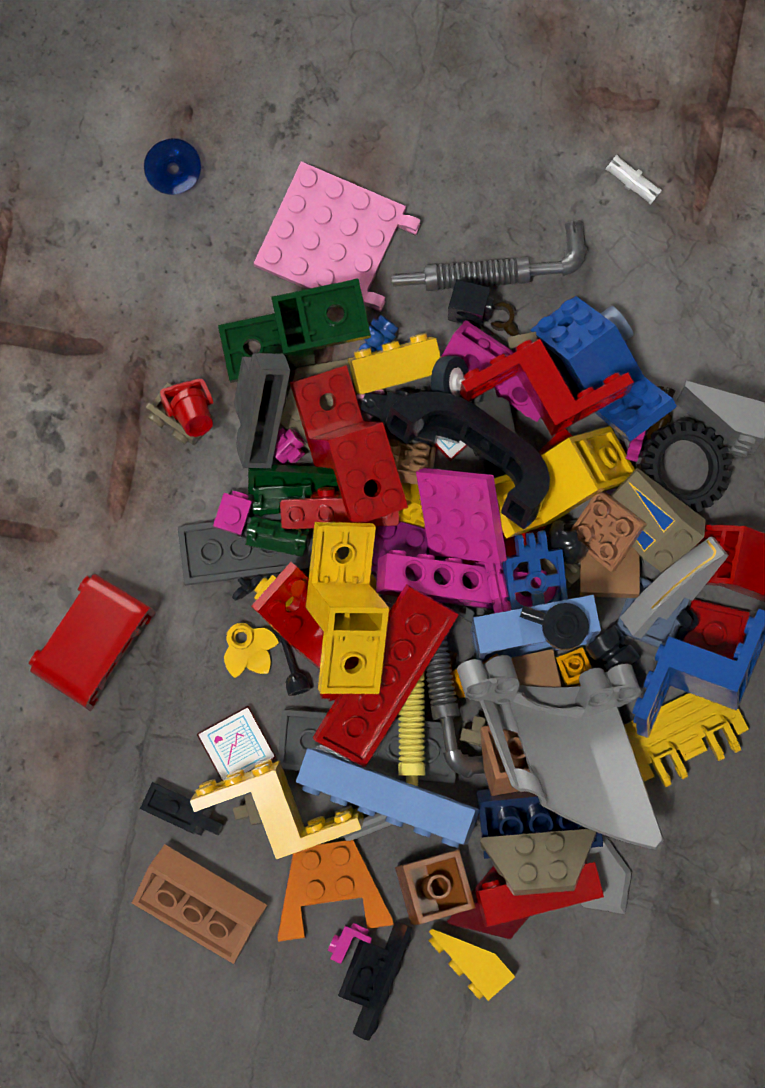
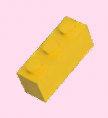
M427 333L411 336L409 343L400 345L399 341H392L382 344V350L371 352V348L354 352L355 357L349 358L348 363L355 391L361 395L431 376L433 367L440 358L436 338L427 337Z

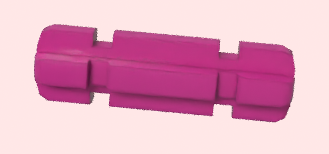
M484 562L486 573H489L487 580L491 600L495 601L493 605L494 614L511 611L510 601L506 599L509 595L505 574L501 573L503 564Z

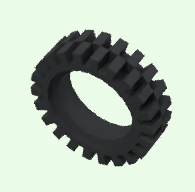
M678 422L660 427L659 431H654L650 435L652 438L644 442L643 446L645 449L640 451L638 458L642 459L641 464H637V468L692 510L699 512L703 508H709L714 505L713 501L719 500L723 496L721 491L727 490L729 484L726 483V479L731 478L732 471H728V465H732L731 458L727 459L726 453L729 452L727 446H722L721 442L724 440L721 436H715L713 429L705 428L704 424ZM680 440L690 441L698 445L708 460L709 471L707 479L699 490L688 495L673 492L667 487L660 473L661 458L665 450L671 444Z

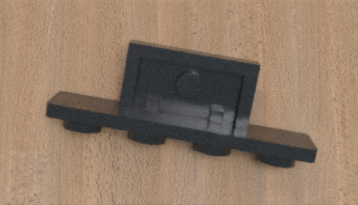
M397 921L394 923L385 949L359 939L338 994L343 999L362 1005L353 1034L367 1041H370L371 1036L378 1028V1018L382 1007L389 999V989L392 981L399 973L400 960L404 950L411 941L412 927Z

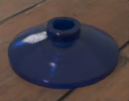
M174 138L165 139L156 143L148 151L144 160V173L149 184L158 192L167 195H178L190 190L198 181L201 174V160L196 149L188 142ZM171 166L179 168L175 174L169 173L168 170Z

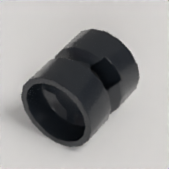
M616 625L612 626L585 648L594 661L602 662L601 669L604 672H608L611 668L620 664L633 665L641 658L631 645L624 644L625 637Z

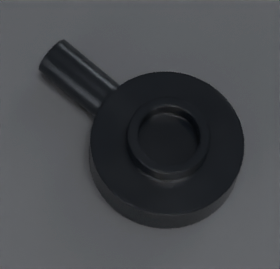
M560 603L550 608L547 613L523 605L520 614L521 618L542 625V633L545 640L552 647L559 650L576 648L584 641L588 633V619L585 613L574 604Z

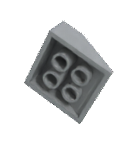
M685 382L677 398L676 405L697 423L704 424L705 428L713 429L715 431L713 434L721 436L724 440L721 442L722 446H727L731 449L730 452L732 454L747 457L748 454L753 455L765 438V402L694 382Z

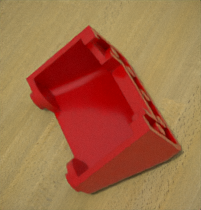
M94 574L92 577L87 575L78 587L80 594L42 651L36 650L28 663L32 666L30 669L32 674L89 711H92L99 700L96 698L99 693L96 689H104V683L135 636H139L141 633L138 626L148 625L156 614L151 607L97 574Z

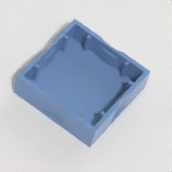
M594 595L529 607L547 613L550 608L560 603H570L578 606L585 613L589 624L587 636L579 646L591 644L595 640V636L601 631ZM522 608L473 618L470 632L475 658L482 662L496 653L498 656L507 655L512 658L553 649V651L559 649L552 647L545 640L542 633V625L520 617Z

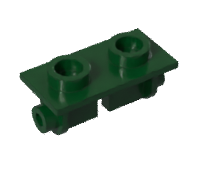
M311 484L253 488L255 501L253 502V513L259 514L260 517H263L264 514L281 513L280 502L282 499L310 498L312 496Z
M251 517V522L247 528L245 545L303 557L309 529H283L281 522Z

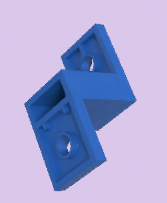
M577 296L565 301L559 309L551 315L542 318L536 326L530 329L531 332H536L537 339H540L545 347L562 360L579 392L589 387H593L594 390L604 385L603 380L619 372L620 376L627 372L634 381L629 394L595 412L597 416L631 442L677 407L672 397L644 377L616 325Z
M758 609L755 618L749 617L744 633H746L744 644L739 642L734 653V660L670 636L665 645L660 644L655 656V661H657L655 671L650 670L644 682V687L646 688L644 697H638L632 714H635L633 723H636L637 734L649 738L670 686L737 711L765 643V611Z

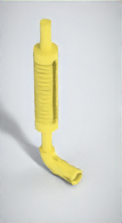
M425 671L398 713L401 715L398 718L401 721L398 723V726L401 727L398 729L401 732L398 735L401 738L398 740V743L401 744L398 746L401 749L398 752L401 755L398 760L402 761L398 764V776H406V782L418 786V776H425V763L422 762L425 760V757L422 756L425 754V751H423L425 746L422 745L425 743V740L422 739L425 737V734L422 733L425 731L422 728L425 726V723L422 722L425 720V717L422 716L425 714L422 711L425 709V706L422 705L425 703V700L422 699L425 697L422 694L425 689L421 688L425 686V683L422 682L425 680Z

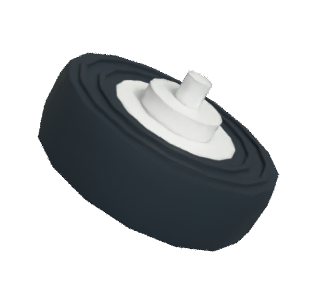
M444 356L436 361L431 375L432 392H443L462 398L460 394L461 381L465 380L463 376L469 372L462 358L458 356Z

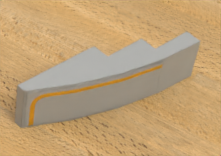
M709 537L665 570L637 597L620 619L633 636L641 639L658 617L667 620L684 598L693 601L729 555L715 538Z

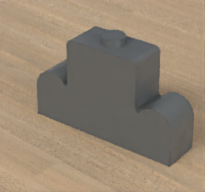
M253 353L252 357H242L234 407L240 421L236 445L243 468H271L290 375V368L284 354Z

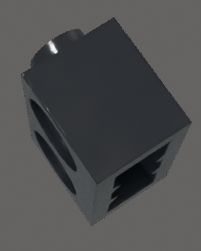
M456 279L448 307V320L463 324L466 320L481 329L483 321L489 322L494 298L489 297L490 288Z

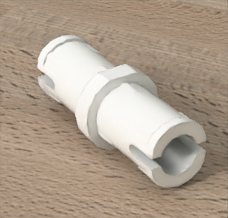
M618 155L613 158L605 169L625 184L626 189L633 190L649 202L650 205L662 191L641 175L642 171L639 169L637 171L620 159Z

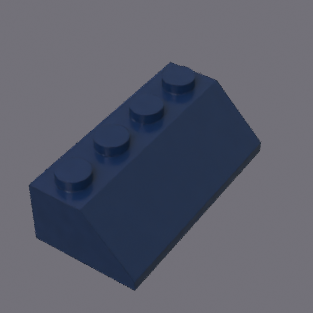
M490 789L476 790L478 809H480L481 838L588 829L543 807L538 796L533 793L518 791L491 796ZM596 832V838L591 848L603 847V836L601 833ZM483 851L484 859L490 858L486 851Z

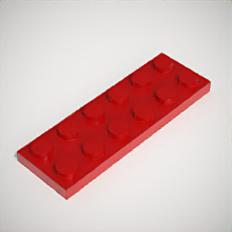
M406 584L388 614L379 694H339L315 732L313 739L365 768L454 624L458 614Z

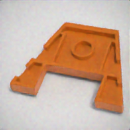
M354 840L319 844L293 853L277 937L278 942L305 938L301 907L363 898L367 929L394 925L393 919Z

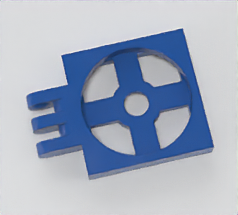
M545 531L537 532V544L534 533H526L527 545L525 546L522 534L516 535V555L506 556L507 560L503 562L509 595L507 601H510L511 610L523 608V605L516 600L515 593L528 591L531 593L532 606L545 604L544 592L548 587L558 586L555 595L547 603L568 600L563 550L560 548L548 550ZM546 558L556 568L557 573L548 575L542 573L540 559ZM527 561L529 574L524 579L514 580L513 571L517 565ZM535 577L541 579V585L538 588L531 586V580Z

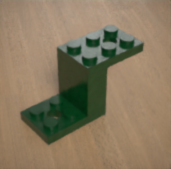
M359 279L272 296L273 314L218 325L230 383L238 382L242 357H252V355H248L244 351L245 345L250 341H256L260 344L261 349L258 353L284 354L290 370H295L299 367L315 365L313 350L371 338ZM331 308H341L344 311V317L337 322L331 321L327 317V313Z

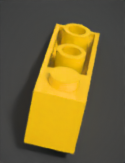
M431 929L428 931L432 935L428 941L439 954L445 950L452 959L448 962L450 967L459 977L464 973L472 983L468 985V988L479 1000L484 996L489 1001L515 978L496 954L437 930Z

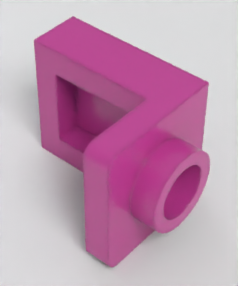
M232 491L231 495L224 493L213 527L242 536L249 512L253 508L252 501L248 500L249 496L237 491Z
M355 923L352 924L351 928L345 926L341 936L334 935L327 950L333 953L330 959L341 964L353 936L370 944L372 938L367 936L369 930Z

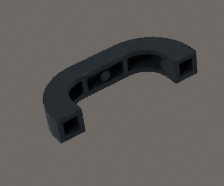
M443 392L414 393L400 399L390 407L384 425L385 429L406 444L419 434L427 431H441L455 436L506 473L514 482L515 487L508 492L500 513L522 529H526L536 519L549 490L550 476L545 461L528 442L475 404L452 394Z

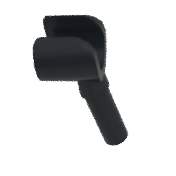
M684 610L677 616L676 619L682 628L679 630L676 639L683 641L688 632L698 626L699 620L692 610L688 612Z

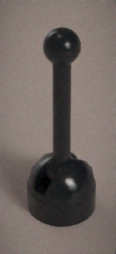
M275 631L276 635L280 637L291 672L285 682L288 696H296L311 690L306 676L296 672L287 641Z

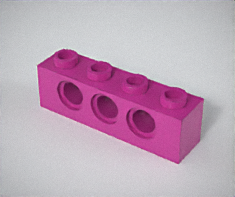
M465 320L453 334L441 357L458 356L465 361L469 371L475 368H479L482 371L491 366L489 362L495 357L504 353L506 356H509L515 352ZM517 375L494 388L498 397H503L509 401L510 405L521 411L525 416L536 422L539 421L541 416Z

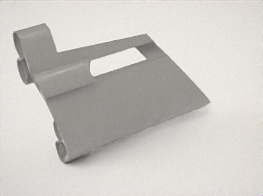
M507 655L496 656L485 664L481 660L474 659L458 666L457 672L465 697L481 703L512 787L520 792H530L537 795L543 807L583 827L627 843L657 850L664 839L618 707L634 701L641 695L634 670L630 664L614 666L608 672H604L601 668L589 669L579 676L581 686L534 687L520 685L512 659ZM503 729L518 733L530 772L514 767Z

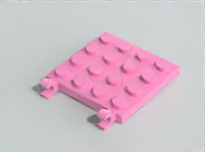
M301 162L253 264L254 267L305 289L359 279L364 305L381 312L386 302L385 297L374 292H368L397 228L416 235L421 226L419 224L421 220L410 215H404L406 206Z

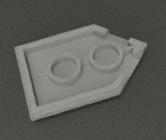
M602 834L603 847L590 848L587 863H596L604 897L580 904L585 908L625 914L632 872L607 837Z

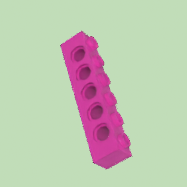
M390 550L378 559L377 594L399 597L405 585L408 584L442 603L493 609L495 601L491 600L487 580L489 573H486L484 562H474L473 565L463 564V560L458 558H447L445 561L435 560V556L429 554H418L417 557L406 556L405 551ZM516 567L513 571L514 580L524 579L529 573L519 572V568ZM406 568L413 570L415 574L414 581L406 577ZM541 570L542 573L547 575L546 571ZM434 572L442 575L443 585L436 583ZM463 576H467L470 579L471 589L463 585ZM539 577L533 578L531 586L533 588L540 587L541 579ZM556 586L548 587L544 592L545 604L555 595ZM527 591L526 597L521 595L520 592L515 593L516 600L521 605L532 607L531 593Z

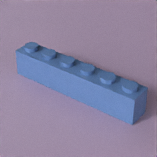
M307 748L296 779V783L304 785L302 790L317 796H319L320 792L331 795L330 801L343 806H347L348 802L359 806L357 811L374 817L377 812L387 816L385 821L399 827H402L403 823L414 826L413 832L426 837H430L431 833L443 837L442 843L456 848L459 847V844L465 845L469 843L480 809L372 769L364 768L361 765L315 748Z

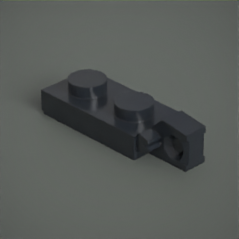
M154 782L151 783L140 807L141 810L200 836H202L204 829L219 836L223 824L210 819L213 811L204 808L194 812L190 802L191 799Z

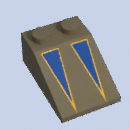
M638 468L611 494L613 498L647 523L632 547L644 560L662 573L692 550L704 538L705 519Z

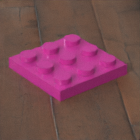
M422 468L416 471L430 555L501 564L507 560L494 475Z

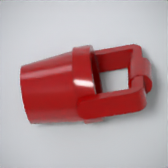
M203 379L182 382L160 391L161 402L167 416H174L187 435L199 437L210 431L213 421L208 405H213V399ZM174 397L169 404L167 398Z

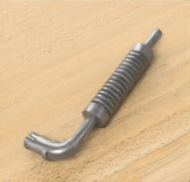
M573 221L567 222L564 225L567 249H565V258L561 259V262L529 264L528 257L516 258L515 261L513 258L510 261L505 259L504 262L502 259L499 262L494 260L493 263L489 260L488 263L483 261L482 264L480 261L477 264L473 261L472 264L467 262L465 265L464 262H461V265L456 263L454 266L453 263H450V266L445 264L444 267L442 264H439V267L436 264L424 265V273L392 275V286L425 284L426 291H437L439 287L441 290H444L445 287L449 290L450 286L454 289L456 279L481 286L484 284L487 287L488 284L493 286L494 283L496 286L499 283L501 285H504V283L509 285L510 282L512 285L515 282L527 284L530 283V276L562 274V276L572 274L580 268L587 253V247L584 245L583 222H575V233Z
M443 640L425 671H428L426 676L429 677L426 679L429 682L427 686L431 688L428 692L432 694L429 698L433 699L430 704L434 705L431 707L433 720L441 719L446 752H443L444 758L449 767L463 777L485 774L483 756L468 757V754L462 755L461 750L457 749L452 717L459 716L458 703L454 702L457 700V697H454L456 692L452 691L455 689V686H452L454 681L450 680L453 678V675L450 674L452 669H449L451 667V664L448 663L450 658H447L449 653L446 652L448 650V647H446L448 642Z

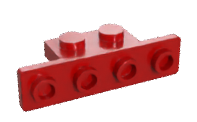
M334 487L318 488L317 492H313L310 498L282 499L280 502L283 529L314 528L315 522L349 523L340 491H335ZM364 490L367 496L372 497V490ZM399 511L365 523H373L375 526H397L400 522Z

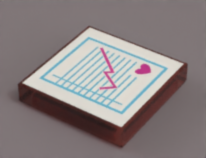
M249 706L197 733L221 781L226 779V775L240 769L247 773L255 768V764L277 758Z

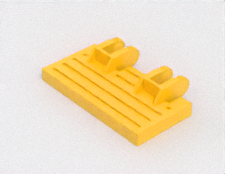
M691 693L661 706L649 738L637 734L636 723H633V721L624 725L643 781L645 782L655 777L649 766L652 763L665 787L672 785L669 774L660 760L661 758L669 755L678 776L684 779L688 777V773L677 750L685 762L707 751L702 740L705 737L716 759L720 761L725 758L724 752L713 732L722 729L731 750L737 753L741 751V747L736 736L749 730L739 709L736 711Z

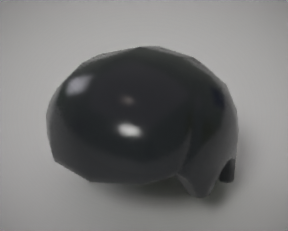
M554 521L546 534L548 550L562 549L565 564L580 563L584 560L588 547L578 540L576 530L566 532L564 530V521Z

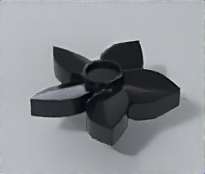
M260 574L253 577L250 581H245L240 577L237 581L242 587H239L234 592L232 598L236 601L251 593L262 579Z

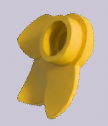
M245 623L233 625L227 632L226 640L229 647L224 654V663L228 672L234 678H237L247 667L255 673L268 674L271 660L267 650L274 648L279 643L276 636L266 628L253 629ZM239 633L247 635V640L244 643L236 641V636Z

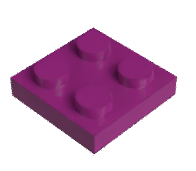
M401 521L397 526H375L371 574L377 576L378 559L390 550L405 551L406 556L410 557L426 554L428 549L426 530ZM406 568V577L414 581L415 574L413 570Z

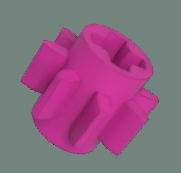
M284 428L282 430L279 429L274 456L283 464L288 460L291 463H296L305 454L301 448L306 443L293 428H290L287 432Z

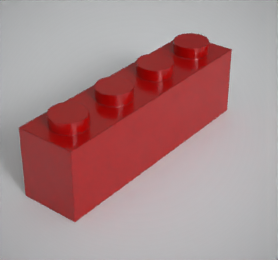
M587 861L581 870L574 891L514 896L506 884L500 885L499 880L481 884L483 890L475 891L484 927L604 897L596 863H587Z

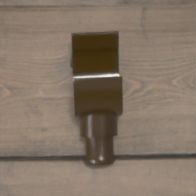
M503 302L494 304L493 309L506 311L509 315V320L502 324L491 322L490 326L497 331H505L510 336L521 335L513 323L514 311L512 307Z

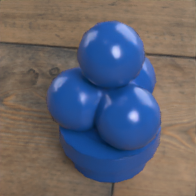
M380 315L377 320L373 319L370 323L372 325L369 327L371 338L364 339L367 343L362 344L359 350L371 348V352L382 350V344L392 342L391 340L394 341L397 337L395 333L399 328Z

